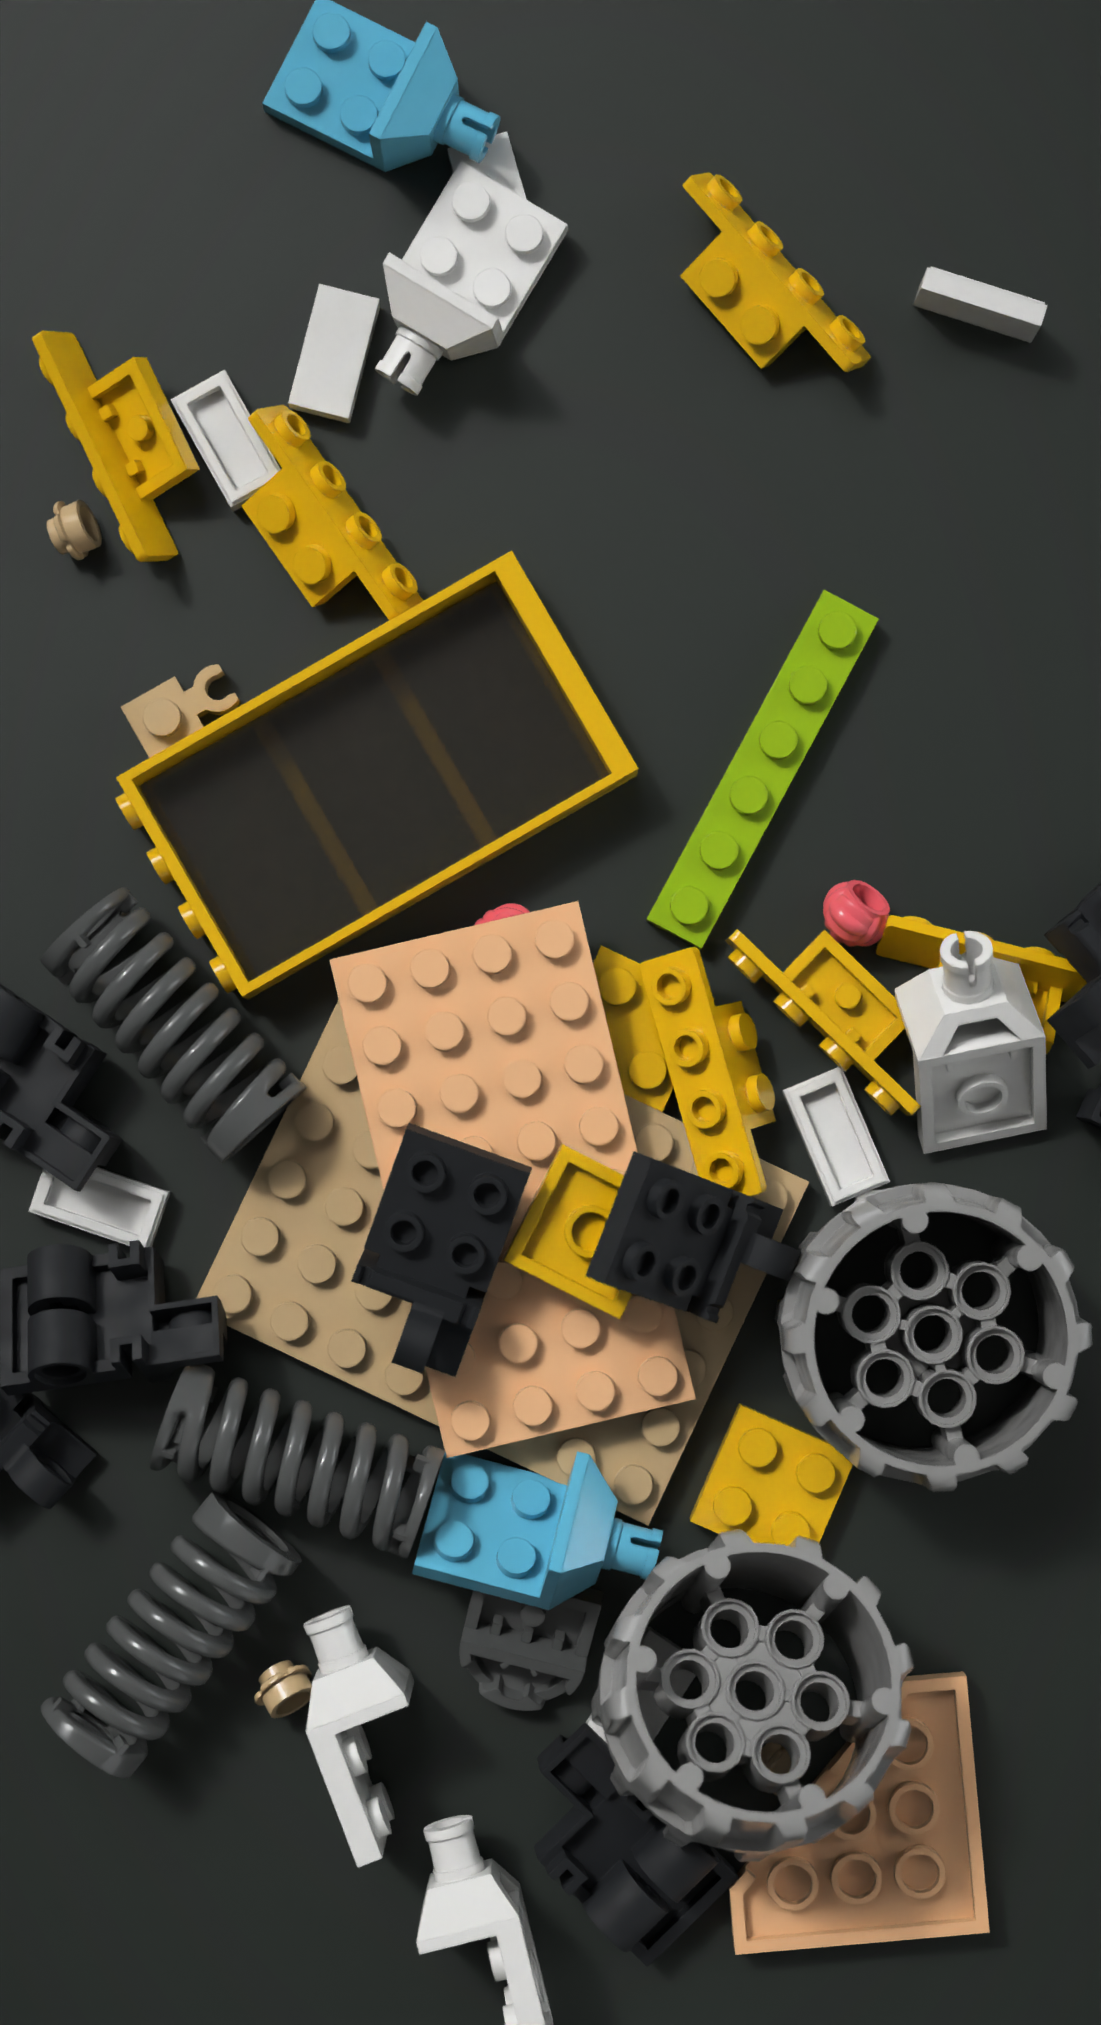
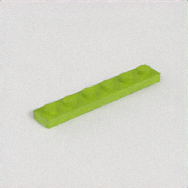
M823 590L646 919L647 922L697 947L699 950L702 949L879 618Z

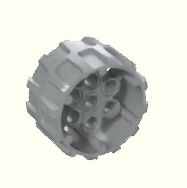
M936 1182L900 1185L884 1190H870L856 1196L852 1205L829 1220L818 1232H810L798 1248L801 1251L799 1260L786 1286L784 1298L777 1300L774 1318L780 1332L782 1361L785 1370L783 1378L790 1395L799 1405L815 1430L856 1468L873 1477L882 1475L884 1477L917 1483L925 1486L932 1492L953 1491L957 1487V1481H963L990 1471L1001 1470L1010 1475L1028 1463V1457L1024 1451L1036 1441L1054 1420H1070L1078 1402L1074 1396L1069 1394V1390L1074 1379L1078 1353L1092 1345V1325L1079 1317L1077 1301L1069 1280L1075 1267L1064 1249L1051 1245L1044 1235L1022 1216L1020 1207L1003 1198L990 1196L977 1190ZM954 1212L984 1226L999 1238L991 1247V1255L994 1260L991 1263L975 1259L965 1260L953 1266L949 1272V1265L944 1254L936 1246L920 1241L919 1233L924 1231L928 1225L927 1213ZM886 1224L897 1229L900 1243L896 1244L887 1253L884 1261V1275L887 1281L881 1287L874 1283L861 1282L851 1285L842 1295L826 1287V1283L836 1266L856 1243L882 1225ZM913 1252H923L929 1258L932 1268L929 1279L918 1287H908L900 1276V1266L903 1259ZM1017 1268L1025 1271L1036 1301L1039 1329L1036 1353L1030 1350L1024 1351L1022 1341L1011 1330L996 1323L995 1317L1004 1311L1010 1300L1011 1288L1007 1277ZM982 1271L988 1275L992 1282V1294L985 1304L979 1307H970L962 1296L963 1282L974 1272ZM867 1295L878 1296L883 1302L885 1309L884 1318L881 1323L874 1329H858L852 1319V1309L856 1301ZM817 1311L821 1314H830L836 1311L839 1324L845 1332L865 1345V1349L861 1350L852 1361L850 1378L853 1388L845 1395L836 1391L826 1393L822 1384L814 1349V1329ZM928 1315H937L945 1326L944 1339L938 1347L931 1350H922L916 1345L914 1340L916 1324ZM988 1336H1000L1006 1347V1355L1002 1364L991 1370L981 1369L975 1357L977 1346L980 1341ZM879 1359H889L897 1367V1382L886 1392L876 1393L870 1391L866 1385L865 1378L867 1369ZM1019 1372L1028 1376L1016 1399L999 1418L976 1434L963 1439L960 1425L964 1424L974 1412L976 1407L974 1385L979 1380L990 1384H1002L1012 1380ZM951 1379L956 1383L959 1390V1398L956 1405L944 1413L932 1411L928 1404L930 1387L939 1380ZM909 1395H911L915 1410L930 1423L939 1426V1428L932 1432V1447L897 1446L879 1441L859 1431L865 1422L861 1409L868 1403L882 1408L895 1407L904 1402Z
M736 1529L720 1532L708 1548L695 1551L681 1559L666 1557L652 1569L643 1585L631 1597L604 1642L605 1652L599 1673V1684L591 1701L592 1721L603 1728L609 1752L615 1763L610 1780L619 1795H636L659 1820L667 1825L663 1831L664 1838L682 1848L690 1842H698L734 1852V1857L739 1862H759L770 1854L809 1843L815 1844L857 1815L874 1799V1792L888 1767L906 1749L912 1729L909 1721L902 1719L901 1688L904 1678L914 1668L909 1647L905 1643L894 1645L891 1634L876 1608L881 1591L866 1576L854 1582L847 1574L822 1559L821 1547L817 1541L800 1535L786 1546L781 1544L754 1543L746 1532ZM741 1588L768 1593L797 1606L799 1610L790 1609L780 1612L767 1626L759 1625L758 1618L750 1606L741 1600L725 1599L721 1589ZM678 1601L682 1602V1606L689 1613H699L703 1610V1616L694 1627L692 1637L694 1649L680 1650L672 1654L662 1667L655 1666L657 1662L655 1652L647 1646H640L646 1626L661 1612ZM723 1619L733 1623L740 1632V1646L729 1649L717 1644L711 1636V1622ZM821 1626L833 1639L849 1667L857 1701L849 1699V1693L844 1683L835 1675L824 1671L816 1672L813 1663L819 1658L824 1646V1634ZM785 1630L798 1635L804 1645L803 1658L796 1660L783 1656L777 1650L775 1633ZM676 1670H688L694 1673L701 1683V1696L690 1700L679 1697L673 1691L670 1684L671 1673ZM747 1680L759 1685L765 1694V1708L752 1711L743 1707L736 1698V1683ZM639 1689L653 1691L658 1707L666 1715L675 1719H686L688 1728L681 1736L677 1752L681 1767L676 1772L661 1756L646 1729L637 1696ZM815 1692L826 1699L830 1712L828 1721L816 1722L804 1714L800 1704L802 1693ZM840 1725L839 1730L842 1738L850 1743L855 1742V1748L843 1778L832 1794L825 1798L824 1791L818 1785L809 1784L802 1788L798 1779L803 1776L809 1766L811 1752L808 1741H819L827 1737ZM707 1731L721 1737L727 1749L726 1758L723 1762L710 1763L702 1759L697 1753L695 1746L697 1733ZM764 1743H777L787 1750L791 1760L790 1771L787 1774L772 1773L765 1767L760 1754ZM735 1765L742 1766L743 1773L752 1786L759 1791L776 1793L781 1806L775 1812L770 1813L746 1811L717 1802L700 1793L697 1789L701 1786L702 1782L719 1780Z

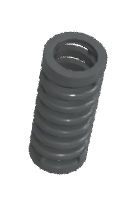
M121 887L100 900L70 925L52 943L40 961L64 987L71 983L69 988L70 995L77 1003H91L98 1000L94 1006L92 1018L99 1028L109 1029L121 1025L115 1037V1045L122 1053L132 1054L144 1049L137 1065L140 1074L144 1078L155 1079L168 1073L160 1089L161 1096L166 1103L177 1104L192 1097L183 1114V1120L190 1129L204 1128L219 1120L201 1139L222 1164L281 1115L305 1091L306 1086L291 1072L278 1084L283 1091L275 1097H270L268 1091L284 1075L287 1069L282 1059L275 1058L221 1095L240 1071L263 1048L264 1039L257 1033H250L225 1053L196 1071L223 1039L241 1022V1013L236 1008L226 1009L200 1030L172 1047L197 1017L218 997L219 991L214 983H205L182 1002L148 1024L170 996L196 971V963L191 958H182L157 979L124 1000L143 975L173 947V938L169 933H159L135 954L100 976L117 953L151 919L150 912L143 907H139L131 913L129 912L138 901L127 887Z
M204 1364L184 1367L170 1399L154 1445L150 1461L151 1470L160 1471L172 1461L177 1463V1472L182 1481L191 1483L200 1479L211 1464L210 1485L214 1492L219 1494L230 1492L244 1473L242 1495L246 1503L253 1506L261 1504L277 1482L274 1505L278 1514L284 1517L291 1516L297 1512L310 1490L307 1519L310 1525L315 1528H322L330 1522L344 1497L339 1528L342 1536L350 1540L361 1535L377 1506L372 1533L373 1545L378 1550L391 1552L401 1558L408 1559L445 1449L429 1445L422 1450L420 1455L417 1454L414 1457L408 1455L410 1447L408 1438L400 1433L394 1434L386 1443L368 1480L377 1441V1429L374 1424L364 1422L354 1432L335 1471L345 1427V1418L342 1413L331 1411L325 1416L302 1462L313 1414L311 1403L302 1399L293 1405L268 1455L281 1401L280 1393L272 1388L264 1390L235 1447L249 1389L248 1382L241 1377H235L230 1381L222 1401L201 1440L209 1402L213 1403L218 1392V1387L213 1386L215 1371L212 1367ZM405 1471L410 1472L400 1493Z
M213 1490L193 1515L192 1522L201 1532L223 1547L237 1561L250 1579L242 1577L222 1566L200 1545L184 1535L176 1536L171 1542L170 1548L174 1555L186 1566L210 1582L222 1595L229 1607L205 1596L188 1579L166 1563L157 1562L149 1570V1576L153 1583L174 1601L192 1612L202 1623L208 1634L186 1625L165 1604L143 1589L133 1590L127 1600L130 1608L143 1621L177 1645L187 1659V1662L168 1654L147 1633L122 1616H113L106 1624L109 1636L127 1653L155 1671L166 1689L149 1683L124 1658L101 1643H91L85 1650L84 1656L88 1664L107 1682L136 1700L145 1716L127 1710L103 1685L77 1669L69 1670L63 1678V1685L66 1691L74 1699L69 1701L62 1697H49L40 1706L45 1720L62 1740L90 1763L113 1776L129 1779L148 1754L146 1740L151 1741L162 1738L170 1727L169 1713L184 1711L190 1703V1686L205 1684L213 1673L211 1658H224L231 1652L234 1647L232 1631H245L253 1624L256 1617L253 1604H267L274 1598L277 1593V1586L273 1575L280 1577L292 1575L302 1562L298 1552L278 1531L251 1509L226 1493L219 1494Z

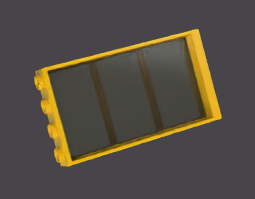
M511 550L120 774L116 779L124 793L115 799L134 831L142 826L145 827L155 845V848L146 853L163 883L166 885L175 880L187 902L178 906V909L188 928L196 939L206 934L218 956L210 960L209 963L227 994L238 989L240 995L249 1000L637 776L639 768Z

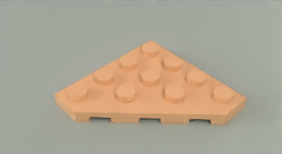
M963 1671L914 1675L904 1678L901 1688L902 1719L909 1721L912 1728L907 1747L890 1764L874 1792V1799L862 1811L815 1844L809 1843L770 1854L759 1862H746L737 1873L739 1878L728 1888L735 1955L990 1933L967 1676ZM846 1741L812 1782V1784L822 1788L825 1798L832 1794L843 1778L851 1761L855 1742L850 1743Z

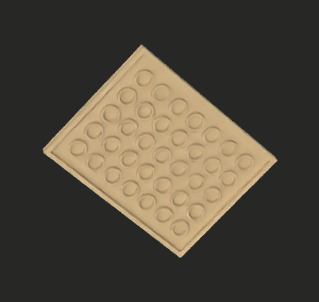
M338 1000L300 1079V1082L306 1086V1089L287 1107L197 1298L217 1295L226 1313L227 1326L439 1426L426 1368H424L421 1374L392 1363L411 1310L410 1303L351 1281L365 1249L364 1246L384 1190ZM624 1094L637 1152L698 1176L684 1123ZM759 1158L767 1188L765 1192L750 1197L783 1209L772 1238L781 1243L809 1181ZM740 1263L724 1307L718 1313L719 1320L717 1323L675 1308L696 1399L488 1448V1450L564 1485L568 1483L577 1451L590 1454L618 1500L616 1511L645 1525H649L767 1273Z

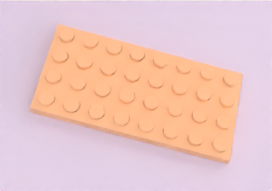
M575 901L329 959L383 1190L386 1187L409 1123L532 1167L456 1377L425 1366L446 1458L696 1399L675 1308L632 1294L621 1318L618 1319L503 1260L561 1144L622 1175H625L633 1152H637L579 902Z

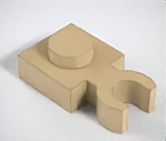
M219 664L210 665L202 669L196 676L193 687L184 691L180 682L174 676L121 706L149 758L204 727L200 717L208 713L225 715L239 706L241 702L235 692L227 695L222 700L211 699L208 695L209 685L225 675Z

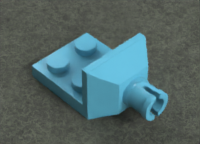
M331 0L314 1L262 103L264 112L384 172L431 156L438 143L441 145L446 144L468 155L471 160L480 163L488 152V148L484 146L485 142L492 144L501 120L499 115L493 112L488 113L464 101V98L459 96L458 78L438 27L426 22L416 42Z
M577 1451L568 1483L564 1485L534 1472L465 1454L446 1458V1453H444L412 1574L550 1610L596 1584L601 1568L622 1571L640 1576V1579L646 1580L652 1569L656 1566L659 1554L657 1548L658 1546L660 1547L663 1530L656 1528L648 1529L622 1522V1519L614 1518L618 1500L590 1454Z

